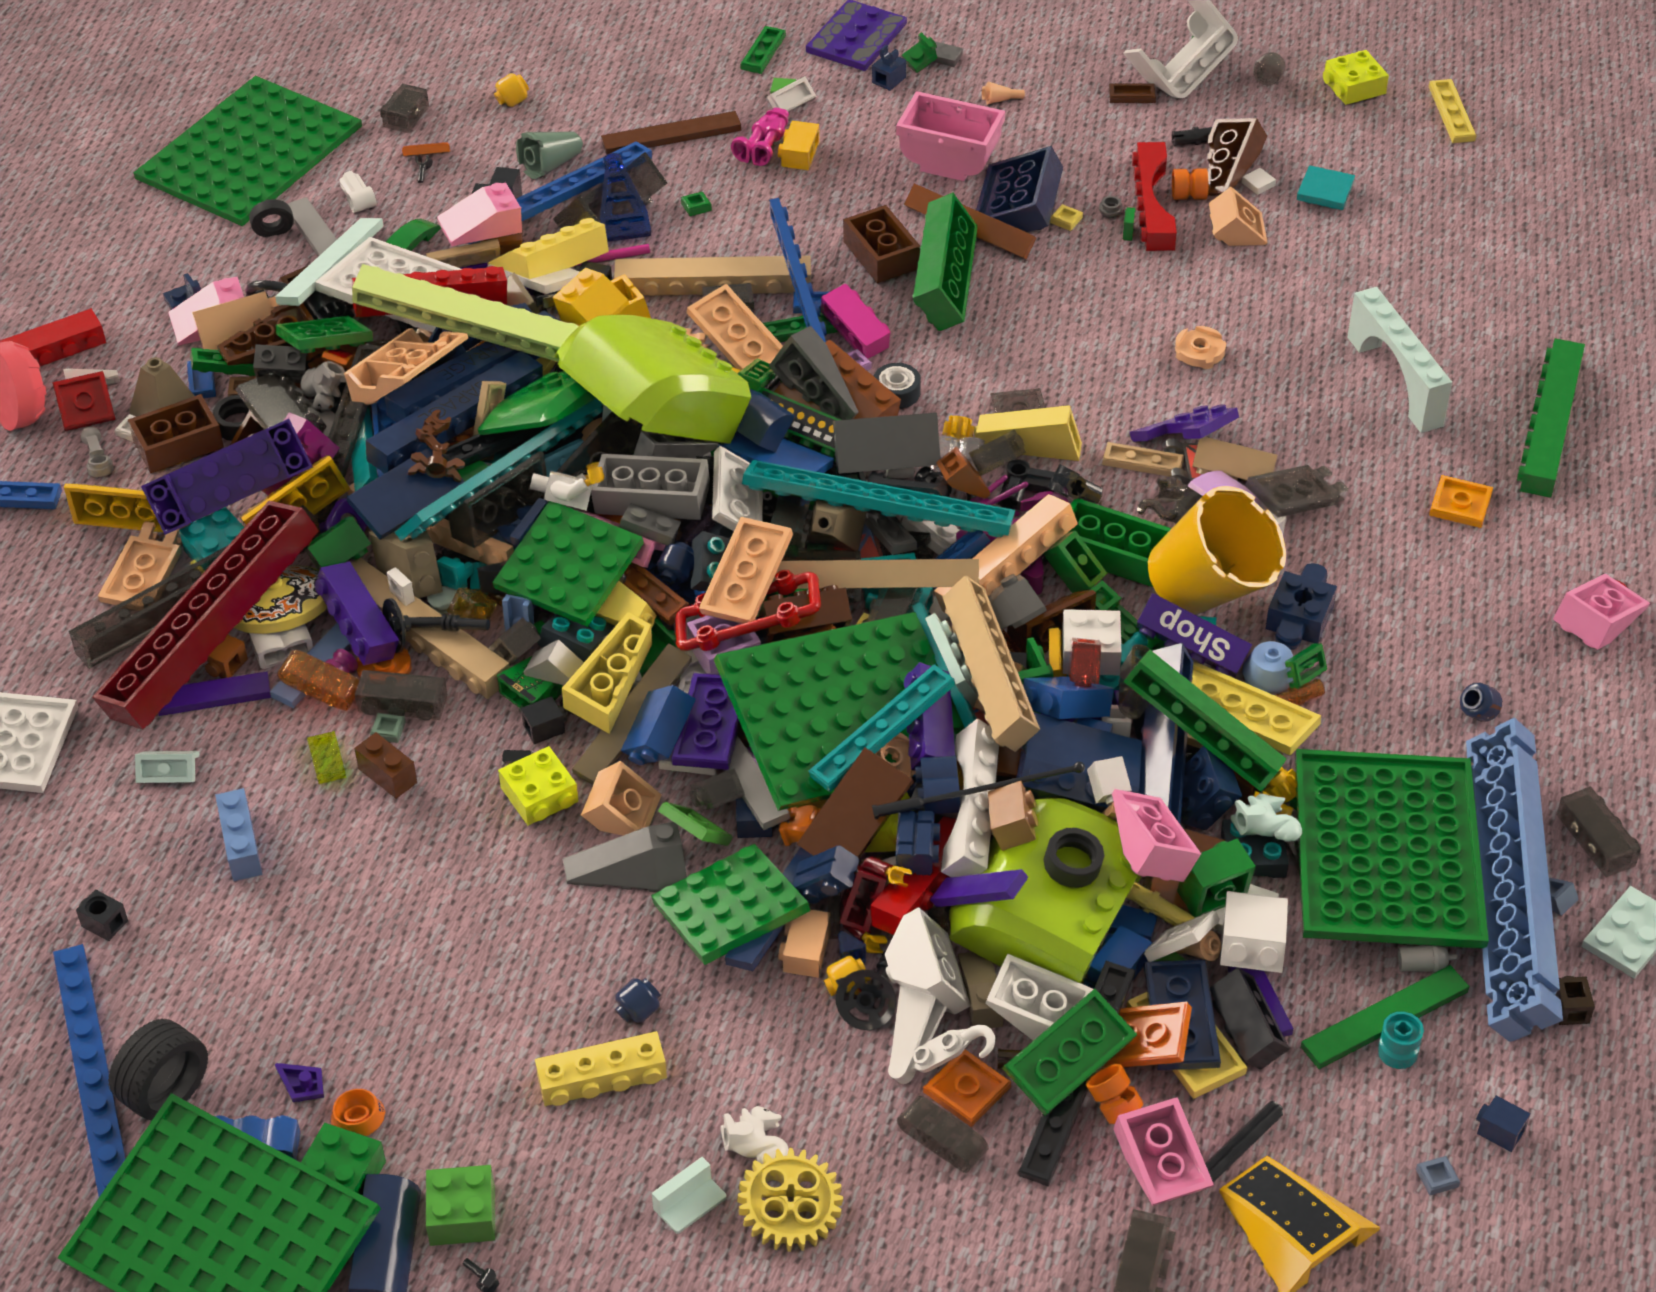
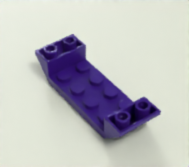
M289 418L144 484L141 488L166 535L313 466Z

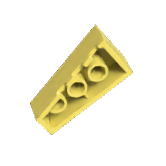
M628 612L562 687L563 708L610 734L651 648V624Z

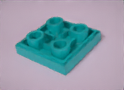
M1309 165L1296 200L1343 210L1353 187L1355 175Z

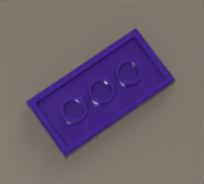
M693 673L688 694L696 698L674 746L671 758L672 765L729 770L740 721L721 676Z

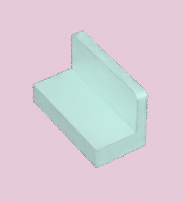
M145 751L135 754L136 783L195 782V758L199 757V751Z
M703 1157L652 1192L653 1210L676 1234L681 1233L726 1200V1193L711 1179L710 1164Z

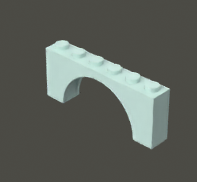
M1378 287L1354 293L1347 338L1359 353L1381 347L1384 341L1395 354L1404 374L1409 398L1408 417L1420 433L1444 427L1452 386L1450 378Z

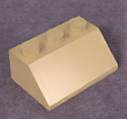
M1203 437L1198 441L1192 467L1197 468L1196 473L1198 474L1223 471L1236 481H1238V478L1247 480V486L1263 490L1264 485L1270 486L1278 455Z

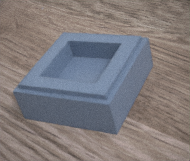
M1447 1156L1419 1163L1416 1166V1171L1429 1196L1458 1188L1460 1185V1180Z

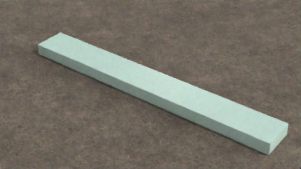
M360 218L275 296L277 305L299 306L315 291V282L369 237H373L384 226L382 218Z

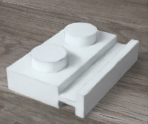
M907 516L901 522L908 532L938 555L956 542V533L959 531L955 525L942 527L935 525L934 521L923 519L921 522L909 520Z

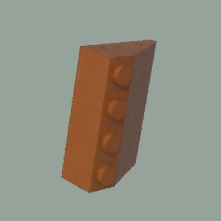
M828 340L825 342L857 407L858 414L854 419L898 416L901 399L833 341ZM781 383L773 391L821 411L820 407L814 402L804 400L802 398L803 394L795 388L789 389Z

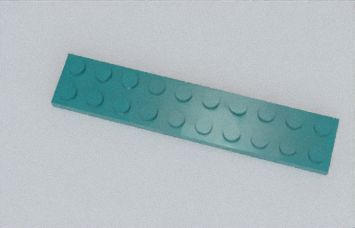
M596 398L557 421L416 513L395 534L400 541L408 536L415 539L425 532L431 525L433 527L442 521L449 513L453 514L463 507L466 502L472 501L484 493V490L487 488L491 489L501 482L507 475L509 477L518 471L525 463L529 464L539 457V454L544 451L547 452L556 446L560 440L567 439L577 429H582L588 425L595 417L603 413L604 404Z
M752 460L743 473L742 479L743 485H748L750 489L756 491L769 489L774 490L776 494L781 496L795 494L800 495L802 499L807 501L821 499L828 501V504L833 506L847 504L854 506L859 511H870V509L881 511V514L885 516L904 515L909 520L921 522L924 519L934 521L935 525L942 527L955 525L968 532L986 531L988 535L993 537L1008 536L1015 515V510L758 460Z

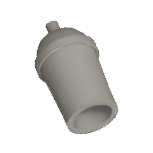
M1421 945L1398 948L1400 972L1436 973L1447 967L1449 960H1457V955L1448 954L1444 946Z

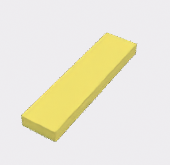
M1452 79L1429 81V89L1452 143L1475 141V131Z

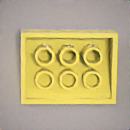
M592 218L583 219L577 225L561 228L560 232L543 235L540 237V240L535 242L523 243L520 245V248L512 250L487 264L503 267L504 270L512 273L515 272V274L528 279L573 267L609 252L605 224L594 221Z

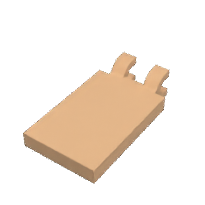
M264 291L193 311V318L203 349L218 350L217 346L239 331H247L253 327L254 321L259 318L261 320L271 315V310L274 307L281 305H277L275 296L267 298Z
M145 521L139 536H130L98 595L99 601L150 612L182 553L180 547L182 541L178 537L180 529L166 534L163 542L157 541L159 534L153 532L156 528L155 523Z

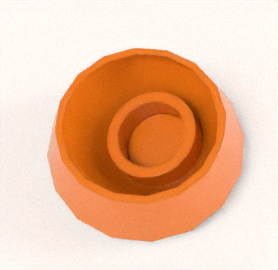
M352 1089L346 1091L334 1102L330 1120L331 1125L368 1136L376 1131L384 1121V1105L368 1090Z

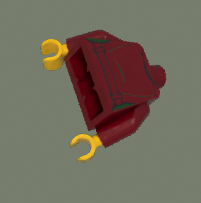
M868 857L862 862L861 866L858 865L857 871L854 872L853 887L844 890L840 903L839 923L856 939L864 942L866 952L883 953L879 944H887V938L884 935H871L869 930L872 923L871 904L883 892L887 878L892 884L907 887L908 884L903 882V876L905 873L912 874V871L907 868L893 866L875 857Z

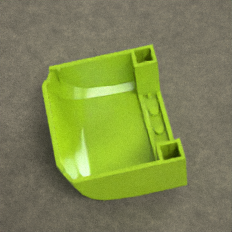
M635 315L597 316L575 329L555 355V358L560 359L558 365L562 370L618 417L627 422L632 418L643 424L641 430L646 432L730 444L751 400L748 382L732 370L731 364L719 360L716 357L717 353L701 346L702 342L699 339L687 335L685 328L672 322Z
M1048 797L1036 799V807L1032 808L1038 820V826L1034 827L1036 840L1002 851L994 836L989 846L988 867L981 873L1022 869L1028 876L1027 881L1015 898L1011 900L952 905L949 910L951 926L949 940L992 961V963L1002 967L1007 954L1082 984L1100 944L1134 883H1139L1142 876H1139L1131 869V864L1123 854L1116 820L1065 798ZM1065 828H1080L1089 831L1098 838L1103 846L1105 856L1099 875L1091 884L1082 888H1070L1060 885L1045 870L1043 859L1049 840L1057 831ZM1064 847L1057 850L1056 853L1061 862L1072 868H1085L1090 866L1092 862L1085 852L1074 847Z

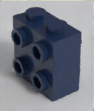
M1203 746L1185 764L1181 817L1185 825L1207 830L1236 800L1242 797L1233 769Z

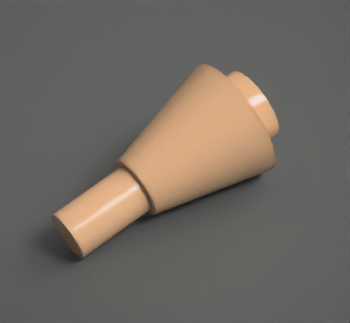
M989 81L986 83V86L982 87V99L986 100L987 105L1009 99H1024L1025 97L1024 90L1010 89Z
M1210 930L1198 943L1176 952L1214 961L1220 954L1221 942L1218 935Z

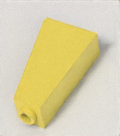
M1070 405L980 415L978 426H975L974 429L975 439L980 442L983 451L1079 461L1082 442Z
M618 581L595 616L605 619L606 622L616 627L629 612L651 624L652 628L657 615L643 599Z

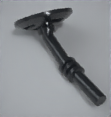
M388 598L383 603L382 614L399 641H401V644L398 643L395 653L403 651L406 642V632L410 631L411 628H441L443 631H459L460 629L488 631L490 628V621L488 619L461 618L459 615L443 614L442 617H408V615H403L394 599Z
M886 951L882 953L876 965V972L872 970L854 971L848 974L837 988L835 997L837 1010L844 1021L854 1028L860 1030L878 1029L884 1026L895 1012L896 994L893 986L886 979L888 976L886 973V967H888L885 957ZM865 977L872 978L871 982L866 983ZM854 981L855 985L850 990L849 999L845 1000L846 988ZM857 988H860L862 991L858 994L857 998H854ZM878 998H881L878 1008H875L874 1004ZM886 998H889L888 1009L880 1017L879 1012L883 1009ZM855 1007L860 1012L869 1014V1021L858 1019L850 1010Z

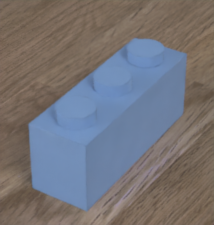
M244 788L216 794L225 849L233 881L263 875Z

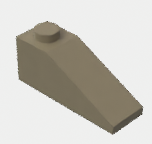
M974 952L959 953L958 959L962 979L971 1005L968 1009L972 1026L1003 1027V1017L986 1004V1000L997 978L992 961Z

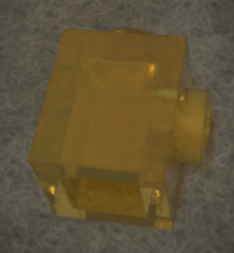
M458 588L447 612L459 615L461 618L489 620L497 603L485 593H481L479 589Z

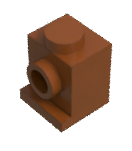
M227 635L225 640L208 656V663L205 665L206 672L212 677H232L248 660L244 641Z

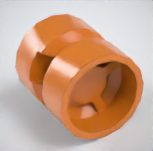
M1207 168L1193 169L1191 173L1187 169H1173L1171 182L1173 200H1187L1189 195L1196 200H1206L1208 197Z
M1113 1064L1102 1068L1086 1082V1087L1094 1100L1101 1102L1099 1108L1109 1124H1115L1118 1115L1141 1109L1143 1106V1101L1137 1090L1133 1086H1129L1130 1079L1121 1064Z

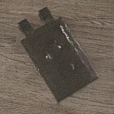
M1309 465L1248 477L1245 485L1277 518L1337 505V503L1344 501L1340 494L1349 490L1341 481L1328 485L1324 478L1332 475L1333 472L1327 466L1312 469Z

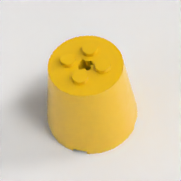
M1220 486L1205 493L1158 542L1149 555V577L1157 594L1163 599L1196 615L1265 588L1278 579L1280 570L1285 566L1286 548L1282 532L1268 509L1264 511L1254 502L1256 497L1240 488Z

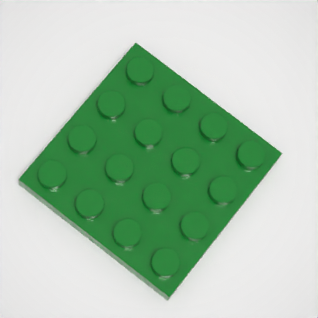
M549 501L494 579L493 585L495 589L531 600L532 604L588 627L644 544L643 537L562 504Z
M755 843L651 895L656 908L704 965L726 955L728 951L765 935L810 911L808 901Z

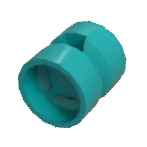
M1395 1012L1384 1020L1378 1045V1055L1383 1063L1392 1068L1406 1069L1417 1061L1424 1033L1423 1024L1419 1018L1411 1013Z

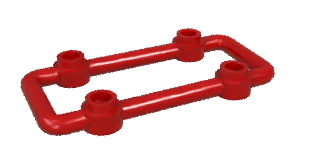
M781 570L776 573L775 580L771 583L766 594L778 592L781 595H787L794 592L799 585L808 583L810 601L808 605L797 608L792 602H785L778 606L777 614L719 631L710 625L702 626L697 630L695 638L687 640L686 619L699 615V617L707 616L701 614L699 609L706 593L698 595L694 605L682 608L676 614L677 648L682 651H690L697 648L703 651H710L718 647L720 642L776 625H781L784 628L797 625L801 618L815 614L821 607L818 576L813 572L794 575L790 570Z

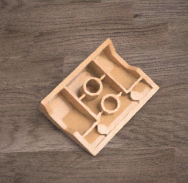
M408 328L344 373L352 401L363 402L366 405L378 402L380 398L404 385L469 338L468 333L444 331L440 334L439 340L435 343L424 342L413 328Z

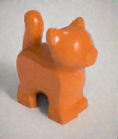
M806 805L787 809L790 815L789 823L782 822L779 827L785 846H790L801 839L822 808Z

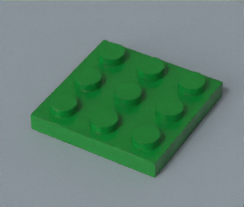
M350 316L276 324V334L302 353L315 352L316 348L325 347L327 350L339 349L340 345L345 344L359 347L364 346L365 342L373 341V331Z

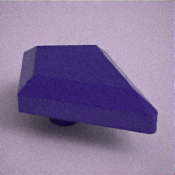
M282 1063L275 1064L276 1071L293 1103L324 1098L321 1068Z

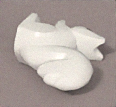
M760 1106L754 1107L751 1114L747 1109L743 1108L740 1122H734L730 1114H724V1125L721 1126V1134L725 1151H734L744 1157L757 1158V1161L763 1164L765 1153L774 1159L776 1149H779L783 1156H787L789 1149L783 1139L777 1136L765 1135V1131L779 1127L778 1121L781 1120V1115L774 1114Z

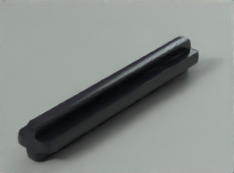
M1275 1101L1268 1102L1205 1163L1212 1182L1218 1179L1283 1116V1107Z

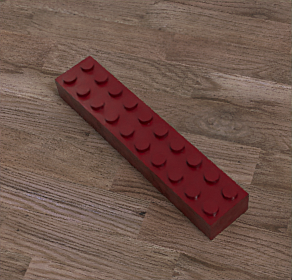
M270 500L262 507L92 696L111 720L142 730L153 722L154 717L160 710L170 703L175 693L190 680L191 675L198 667L207 661L208 656L243 620L244 615L253 605L260 601L261 596L266 590L276 583L282 572L295 561L297 555L304 547L311 543L312 538L319 532L305 510L301 507Z

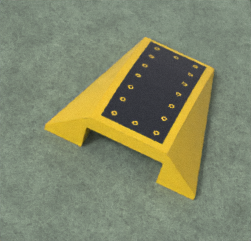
M1269 1156L1264 1157L1219 1189V1193L1238 1225L1242 1226L1248 1236V1241L1253 1250H1256L1264 1263L1263 1267L1269 1277L1273 1278L1278 1287V1292H1296L1308 1283L1312 1268L1349 1241L1357 1247L1380 1230L1379 1226Z

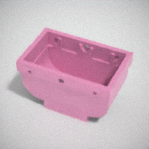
M916 91L896 125V135L899 136L900 149L907 159L920 165L921 172L965 181L968 175H977L984 169L1000 139L1001 127L1005 121V111Z

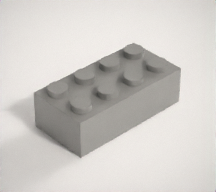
M616 454L601 455L598 467L603 469L604 480L593 484L591 490L595 514L623 516L629 504L632 503L669 518L701 520L710 487L707 459Z

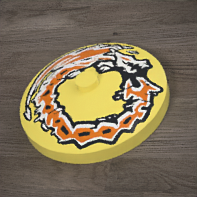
M288 566L278 577L276 583L266 590L261 596L260 601L251 607L244 615L243 620L234 628L247 633L267 634L290 630L315 619L327 609L326 603L317 594L315 589V581L320 570L307 566Z

